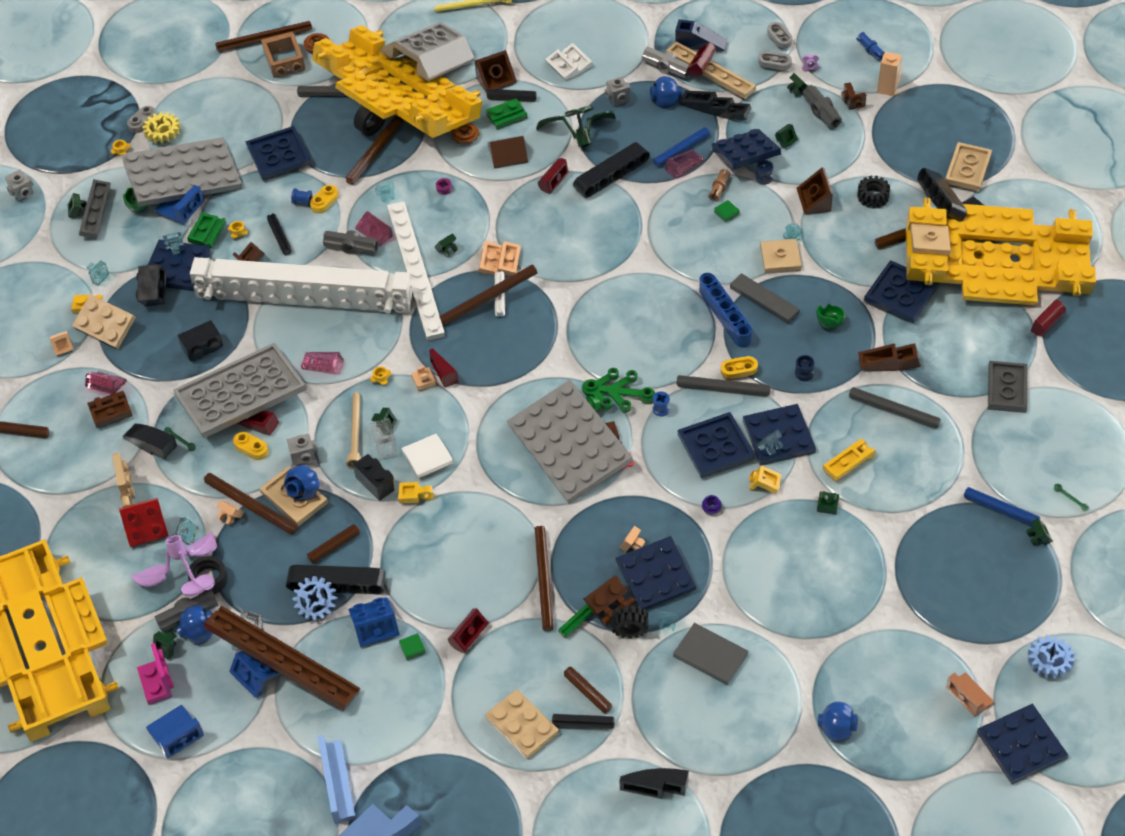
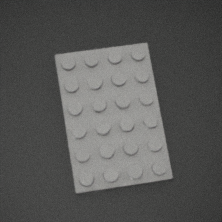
M223 137L121 154L138 207L180 200L194 185L201 188L202 196L242 189V183Z
M275 343L173 389L176 398L203 438L307 390L305 383Z
M568 380L507 420L510 428L568 504L633 462L632 456L571 380Z

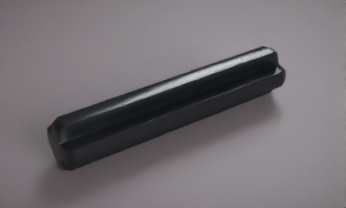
M487 90V99L513 100L517 98L520 101H536L537 99L536 91Z
M272 213L267 216V221L284 255L290 254L292 252L291 246L276 214Z
M553 714L552 724L556 727L614 729L615 718L613 716Z

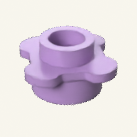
M811 54L802 58V70L805 72L817 70L819 68L817 65L819 57Z

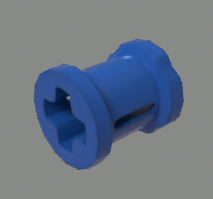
M294 188L291 195V203H303L306 206H310V200L313 198L312 191L308 190V192Z
M660 391L653 395V413L657 416H666L670 410L668 405L670 397L666 392Z

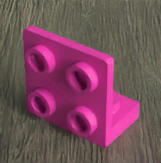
M155 643L151 644L155 661L137 667L148 705L171 698L172 693L170 689L174 688L161 649L157 650Z

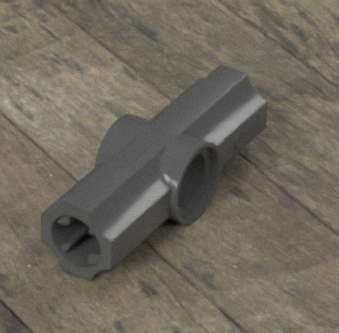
M807 86L803 91V96L811 105L813 114L816 117L820 116L829 128H837L842 123V118L833 108L831 99L824 97L816 86Z
M353 230L347 231L346 234L325 231L323 235V246L340 248L346 254H354L356 251L376 254L378 251V239L360 236L359 233Z
M208 590L191 599L188 597L181 598L174 604L173 608L154 616L161 632L163 633L178 626L182 612L188 607L198 605L204 607L206 611L217 607L218 603L213 592Z

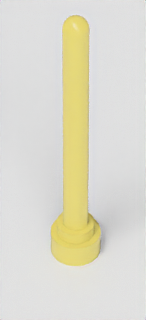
M467 0L437 5L434 7L435 12H442L501 1L502 3L509 4L512 3V0Z

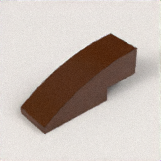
M894 343L858 352L860 368L864 370L896 371L921 367L919 351L915 343L896 347Z

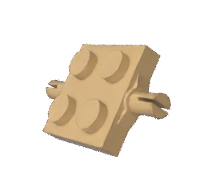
M114 453L112 458L121 494L120 499L122 500L123 507L132 505V498H135L133 486H131L132 477L130 471H128L126 460L122 461L120 453Z

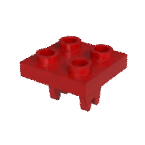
M158 498L119 508L130 547L169 536Z

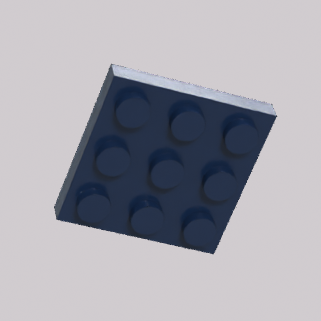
M294 126L245 141L262 180L311 165L310 157Z
M752 129L747 133L736 134L728 139H720L712 144V150L733 170L781 155V148L760 129Z
M159 239L148 265L159 264L166 269L167 288L194 291L195 284L192 283L190 277L194 257L208 258L211 250L209 246Z
M890 260L864 296V301L914 323L939 287V282L926 285L925 281L907 280L906 267Z
M798 404L743 416L744 426L760 466L816 453V447Z
M731 412L677 430V435L701 478L754 460L755 458L754 452Z
M671 536L616 557V563L637 606L642 607V609L647 610L696 590V585Z
M1033 703L977 730V734L1011 784L1017 783L1068 758V753Z

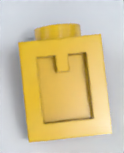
M761 465L756 471L753 470L749 476V489L753 491L759 486L775 494L779 490L782 474Z

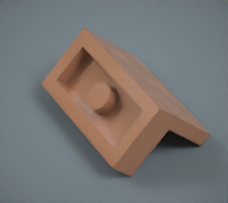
M953 673L948 677L946 688L974 717L993 705V700L967 673H963L960 676Z

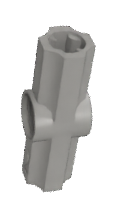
M646 47L642 60L657 66L661 73L667 74L671 72L686 79L690 76V73L687 71L690 64L678 60L674 53L666 52L664 54L650 47Z

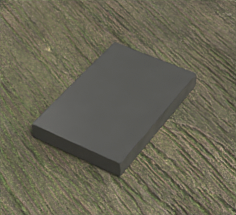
M989 360L987 410L1027 412L1028 364Z
M694 622L674 651L673 657L728 685L747 657L748 650Z

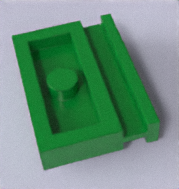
M517 98L486 109V115L492 124L496 126V130L527 119V113Z
M201 213L187 237L188 243L207 245L212 248L226 224V219Z

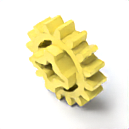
M162 112L159 115L154 113L153 118L147 117L148 121H144L142 128L145 138H148L149 141L154 140L155 144L158 141H161V144H163L165 140L170 142V138L176 139L175 134H180L179 120L175 118L174 114L169 115V112L165 115Z

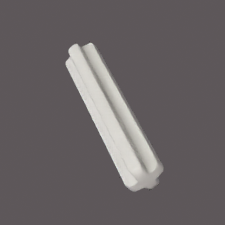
M495 272L496 285L505 280L504 272ZM505 292L495 297L496 317H503L505 315Z

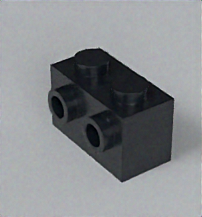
M159 264L138 266V273L136 275L138 290H136L137 301L144 306L165 304L166 269Z
M212 320L178 335L180 346L189 361L223 347L221 334Z
M367 454L353 464L355 478L379 501L395 491L392 473L389 470H385L377 458L373 459Z

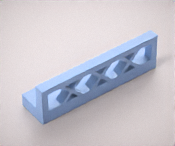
M324 735L317 736L334 824L355 820L356 817L341 740L326 743Z

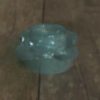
M788 224L785 227L786 232L783 233V237L798 241L801 238L800 233L803 232V229L798 224Z

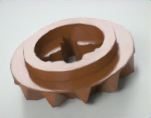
M322 33L311 34L305 38L304 47L306 51H310L313 54L314 43L322 39H329V37Z
M467 123L453 129L451 134L454 141H457L458 144L463 142L465 145L467 142L472 144L473 140H477L479 130L476 125Z

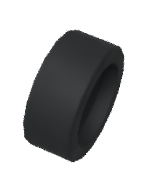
M361 105L354 116L353 122L357 130L370 136L379 131L385 119ZM371 114H373L369 122L366 123Z
M201 557L190 565L189 568L195 579L205 569L212 568L219 571V576L214 580L215 585L209 589L213 594L220 592L226 586L228 581L227 571L223 562L217 557Z

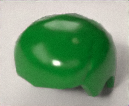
M132 187L127 188L125 194H123L125 206L134 212L145 210L148 205L138 207Z
M827 304L825 308H822L819 305L816 310L817 320L824 328H837L845 321V312L839 306Z

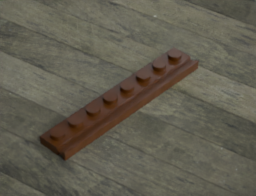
M220 606L219 610L215 611L204 623L203 628L342 711L359 694L360 687L223 606Z

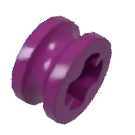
M447 178L439 179L436 182L437 192L441 195L449 194L452 191L451 181Z

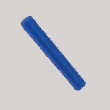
M703 127L653 159L654 164L660 167L710 135L709 129Z
M967 487L964 492L965 498L1033 526V520L1040 519L1038 515L971 487Z

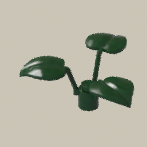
M585 106L565 112L566 117L577 115L580 128L576 129V133L565 116H553L542 119L537 123L536 130L554 121H564L573 138L577 140L578 147H584L592 144L590 139L592 121L605 118L615 120L616 117L613 111L595 114L586 119V130V127L582 126L580 114L592 111L594 108L593 106Z

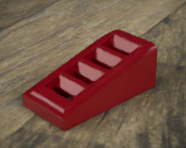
M433 348L429 349L430 362L443 386L446 388L458 383L457 371Z
M261 411L236 424L262 434L271 435L278 426L279 421L275 413Z

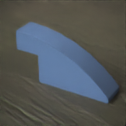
M372 804L339 836H409L421 826L419 815L407 805L390 819Z

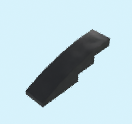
M686 90L679 101L681 105L696 111L738 120H746L752 109L750 104L735 103L733 98L717 97L716 92Z

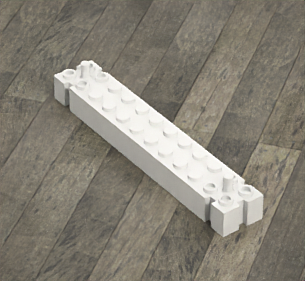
M194 257L190 271L191 281L195 284L194 292L196 297L210 300L212 296H215L219 300L373 310L391 313L392 309L397 313H410L413 301V290L410 287L411 276L407 272H395V275L389 274L388 271L226 259H216L213 262L209 261V258Z

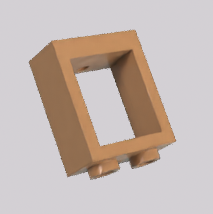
M293 32L261 40L263 52L273 78L305 70L303 55ZM294 49L296 53L295 57L276 62L273 61L271 56L272 54Z

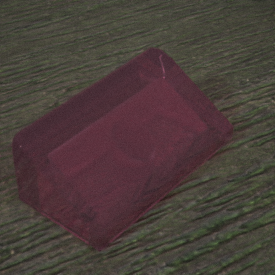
M369 211L364 213L355 227L356 230L366 237L378 239L379 246L393 237L392 228Z
M100 371L86 373L85 387L109 394L116 393L127 383L126 378Z

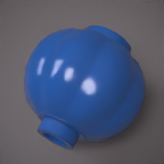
M668 76L658 78L654 82V86L650 87V99L657 100L655 104L661 108L674 106L678 98L682 97V88L678 87L676 81Z
M306 465L295 466L289 469L284 479V488L287 494L296 501L311 500L316 496L320 487L317 473ZM304 492L303 496H297L300 493Z
M198 605L185 609L180 616L179 626L176 627L181 638L185 637L194 644L208 641L213 633L203 627L205 621L213 614L211 610L206 611L204 607Z
M832 702L826 706L823 714H818V727H822L824 734L831 740L842 742L851 737V731L857 732L858 714H853L852 707L844 702Z

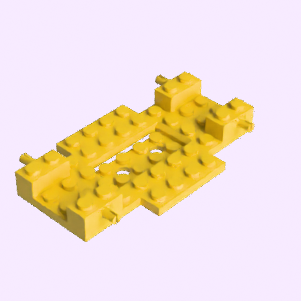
M361 25L350 29L348 42L336 45L326 38L314 43L312 61L342 79L336 82L335 88L383 119L393 115L399 116L430 137L435 138L480 118L483 100L478 98L480 96L479 90L468 92L459 85L455 86V84L442 76L430 81L423 79L416 74L417 61H414L407 55L397 59L390 58L380 51V48L385 46V39L382 38L384 33L381 30L372 32L367 27Z
M927 198L923 199V207H909L906 216L907 280L925 281L926 285H931L933 282L962 284V300L1035 306L1038 302L1037 290L1073 293V296L1077 294L1078 297L1081 293L1091 294L1096 284L1095 267H1092L1090 263L1089 243L1093 237L1092 220L1077 219L1075 209L1073 211L1072 209L1068 210V219L1055 218L1053 225L1048 226L1034 224L1033 209L963 204L967 210L966 216L963 221L946 218V209L931 208L930 198L928 200ZM911 223L948 226L950 255L913 253L910 231ZM964 238H966V239H979V240H992V241H1005V242L1028 243V245H1027V244H1022L1021 246H1018V245H1011L1010 243L993 244V243L990 242V241H986V242H984V243H979V242H974L973 240H967V241H961V240H964ZM980 252L984 258L977 259L974 257V253ZM1017 255L1020 261L1013 262L1010 256Z
M46 539L0 556V688L9 685L19 714V721L7 725L10 733L23 728L30 743L50 735L48 726L85 710H88L91 718L111 710L107 693L119 689L116 681L104 686L98 677L89 654L90 651L108 645L83 577L66 584L62 583L59 567L70 563L68 555L56 560L52 556ZM42 595L46 598L66 652L64 655L60 651L40 596ZM6 609H9L30 668L27 670L6 614ZM34 611L32 618H23L25 612ZM38 643H46V647L42 651L35 650V646Z

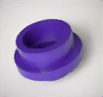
M709 495L702 501V509L708 514H716L721 510L722 503L715 495Z

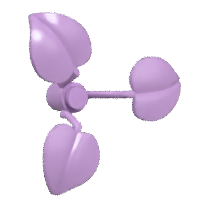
M211 531L188 547L185 546L181 536H171L165 541L168 548L165 551L166 566L156 565L140 573L131 574L134 582L140 586L150 587L164 581L166 579L165 574L170 572L171 556L175 560H182L192 580L185 583L181 588L185 596H195L204 592V590H209L215 585L213 577L204 574L195 579L185 556L203 557L212 553L217 547L214 534Z

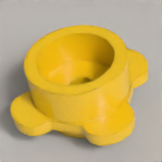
M117 140L113 143L111 153L121 156V154H126L131 146L124 140Z
M234 221L230 224L228 231L231 232V238L236 239L237 237L247 235L248 231L244 228L245 224L243 222Z
M383 366L376 367L373 370V376L370 377V381L386 385L388 377L392 375L391 371Z

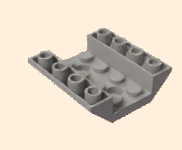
M442 22L433 24L380 48V51L390 58L406 54L414 61H417L416 74L427 81L474 61V56L465 36Z

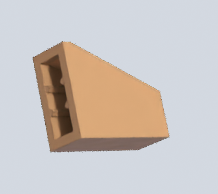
M890 52L884 53L880 65L877 93L889 96L895 95L902 75V55Z

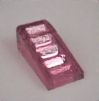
M690 150L667 159L665 170L674 178H678L702 163L704 158L694 150Z
M306 352L301 368L328 374H340L344 359L340 352Z

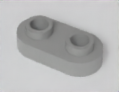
M772 22L768 25L767 34L779 48L786 49L791 47L793 37L783 24Z
M764 51L759 54L758 63L764 68L788 70L792 65V58L788 54Z
M144 106L127 121L129 130L133 133L143 131L144 121H148L147 117H154L153 114H156L155 108Z

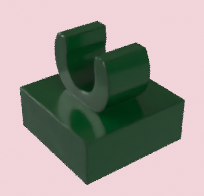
M795 73L789 77L793 82L787 88L790 91L796 88L793 94L798 96L801 90L804 91L807 84Z
M787 124L774 134L776 141H779L782 148H786L798 140L793 124Z
M73 193L67 204L69 218L75 219L78 213L84 215L87 202L80 200V194Z
M453 233L434 246L438 253L443 250V254L446 257L450 255L448 248H451L454 252L458 250V247L454 244L456 237Z
M382 408L380 414L375 413L371 419L373 422L376 421V428H380L383 434H391L397 421L390 408Z
M820 491L817 512L836 515L839 494Z
M1039 518L1033 520L1034 528H1029L1026 531L1029 536L1036 534L1030 540L1031 543L1036 545L1042 540L1047 545L1053 542L1046 525Z
M160 631L153 635V643H155L157 650H162L166 659L174 655V646L176 645L173 639L177 635L171 631L166 633V635Z

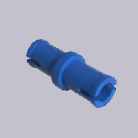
M865 32L860 33L856 40L865 47L866 52L871 53L878 61H881L885 52Z

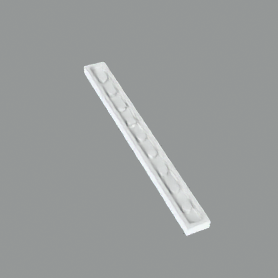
M405 202L387 205L406 272L410 273L413 296L426 339L431 341L444 338V329L439 318Z

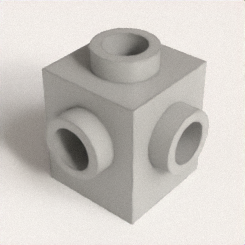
M623 77L606 81L607 89H605V95L613 107L629 102V92H631L629 83L625 82Z
M20 169L5 177L8 185L6 188L11 196L14 195L18 201L34 193L32 189L34 184L29 176L26 177Z
M309 433L286 439L293 465L316 460L314 453L318 451L315 440L311 441Z

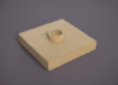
M911 223L910 231L913 253L950 255L948 226Z
M796 239L760 242L765 273L801 270Z

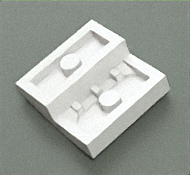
M574 43L570 44L562 52L559 49L545 59L565 80L585 72L594 65Z
M437 434L401 448L403 455L410 463L412 471L418 478L453 464L449 452Z

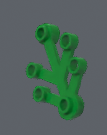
M610 368L608 374L598 380L589 379L582 384L583 393L586 396L597 397L603 410H610L612 408L613 399L623 413L631 410V402L624 400L620 395L638 397L643 404L649 405L653 403V395L655 394L654 390L650 387H645L642 390L622 388L629 383L637 381L638 375L635 370L627 371L626 377L610 386L604 384L619 378V370L617 368ZM602 393L609 394L611 398L604 397Z

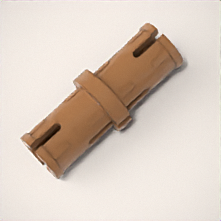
M725 169L720 170L708 197L710 200L713 201L714 196H716L714 201H719L720 195L726 189V182L730 177L728 170H726L724 175Z

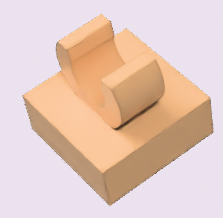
M67 331L49 337L56 356L74 350Z
M422 366L417 368L416 372L411 373L418 391L436 386L429 367L425 368Z
M219 501L216 507L222 510L218 514L217 519L224 520V517L227 515L226 524L229 525L233 524L234 517L241 518L244 513L243 510L224 501Z
M634 526L619 548L625 553L630 547L633 550L642 548L645 541L637 537L641 530Z

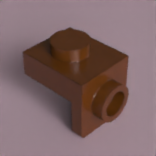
M851 82L844 83V91L841 92L842 100L846 102L848 109L865 107L866 93L856 94Z
M250 242L240 255L236 252L232 255L240 261L259 262L265 253L254 243Z

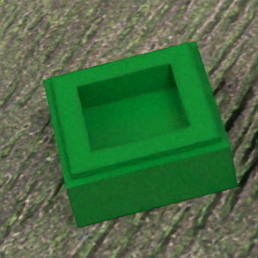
M727 200L715 207L714 213L724 222H727L739 215V209Z
M418 633L399 640L406 660L426 653Z

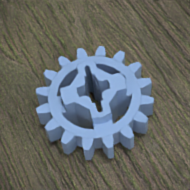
M313 576L312 581L309 578H305V584L299 582L300 589H294V592L297 593V597L292 598V600L297 601L294 608H300L301 610L298 614L303 615L305 613V619L309 620L311 616L314 621H317L318 616L321 619H325V613L332 614L330 607L336 608L333 600H337L338 597L332 594L336 589H330L329 587L332 583L327 582L325 584V578L321 577L319 581L317 576ZM315 585L312 590L305 591L309 586ZM324 589L327 592L328 599H326L324 596ZM316 595V597L319 598V601H314L313 599H311V596ZM302 598L306 601V607L303 605ZM325 606L322 610L315 612L317 607Z
M1046 635L1045 640L1038 637L1037 642H1032L1028 650V662L1032 663L1031 669H1038L1037 675L1044 673L1046 679L1049 675L1056 679L1058 674L1064 677L1066 672L1069 673L1075 661L1073 659L1075 653L1070 651V644L1064 645L1065 639L1058 641L1056 635L1053 639Z

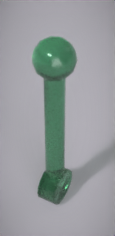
M165 427L164 432L185 444L189 451L195 450L194 443H188L174 433L170 427Z
M1061 484L1054 485L1055 492L1064 494L1078 504L1083 511L1089 509L1088 504L1080 502L1063 490Z

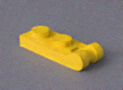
M859 439L824 464L823 470L837 482L866 460L872 459L876 454V450L872 447L869 448L867 442L863 439Z

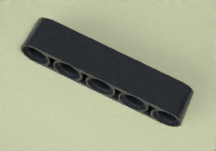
M638 142L632 143L578 176L573 182V187L582 196L589 198L646 163L650 153Z
M922 168L918 173L917 181L937 209H946V218L963 221L967 210L942 175L930 169Z
M291 565L288 569L286 588L294 591V589L299 590V582L305 584V578H309L312 581L313 576H317L318 581L322 577L325 578V584L331 582L332 584L329 588L336 589L334 593L381 594L384 592L386 572L381 568ZM315 585L309 586L305 591L312 590Z

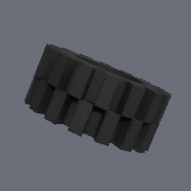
M871 175L869 179L864 177L860 184H858L857 198L863 206L867 204V208L872 206V209H875L876 206L880 208L889 201L890 184H888L887 180L884 181L883 177L878 179V176L875 175V178H872ZM870 190H875V191H878L879 193L873 194V193H870V192H868V191H870Z
M624 605V608L620 606L618 610L614 609L611 613L612 632L616 636L621 635V638L628 636V639H632V636L635 638H639V635L644 636V633L648 632V612L639 606L635 608V605L631 607Z

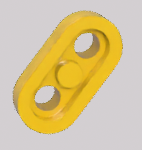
M334 185L323 186L310 200L311 210L314 213L325 212L339 196L337 187Z
M751 356L725 360L721 364L720 373L726 379L751 376L757 372L758 362Z
M240 432L234 436L233 444L237 451L255 460H261L268 455V447L263 440L247 432Z

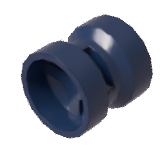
M763 160L757 162L755 180L759 184L766 185L771 183L773 179V163L771 161Z
M801 355L796 359L795 376L800 381H809L813 378L815 361L811 356Z

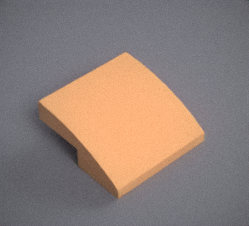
M485 241L478 272L495 275V272L502 271L504 276L516 274L521 246L506 241L502 245Z

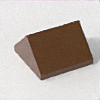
M506 50L475 60L476 79L485 93H487L488 89H499L517 82Z
M524 136L487 142L494 169L528 163Z
M822 167L796 188L804 214L806 215L831 211L833 193L825 168Z

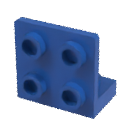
M194 185L186 192L182 199L160 203L155 212L184 224L204 202L201 188Z
M379 597L365 604L359 603L348 609L360 647L400 635L393 609L387 597Z
M243 651L235 654L229 670L255 698L261 696L268 679L282 675Z
M183 705L176 707L146 727L167 759L204 736L196 718L192 719Z

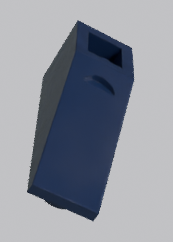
M678 19L675 30V42L677 41L686 47L700 49L711 42L715 46L716 51H725L727 38L695 21Z

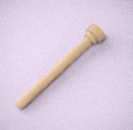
M358 392L353 394L351 453L346 458V465L350 469H354L353 464L362 458L358 453L360 394Z

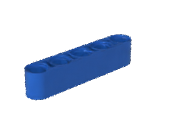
M703 273L699 279V292L734 343L739 347H748L751 344L752 337L750 324L715 275Z

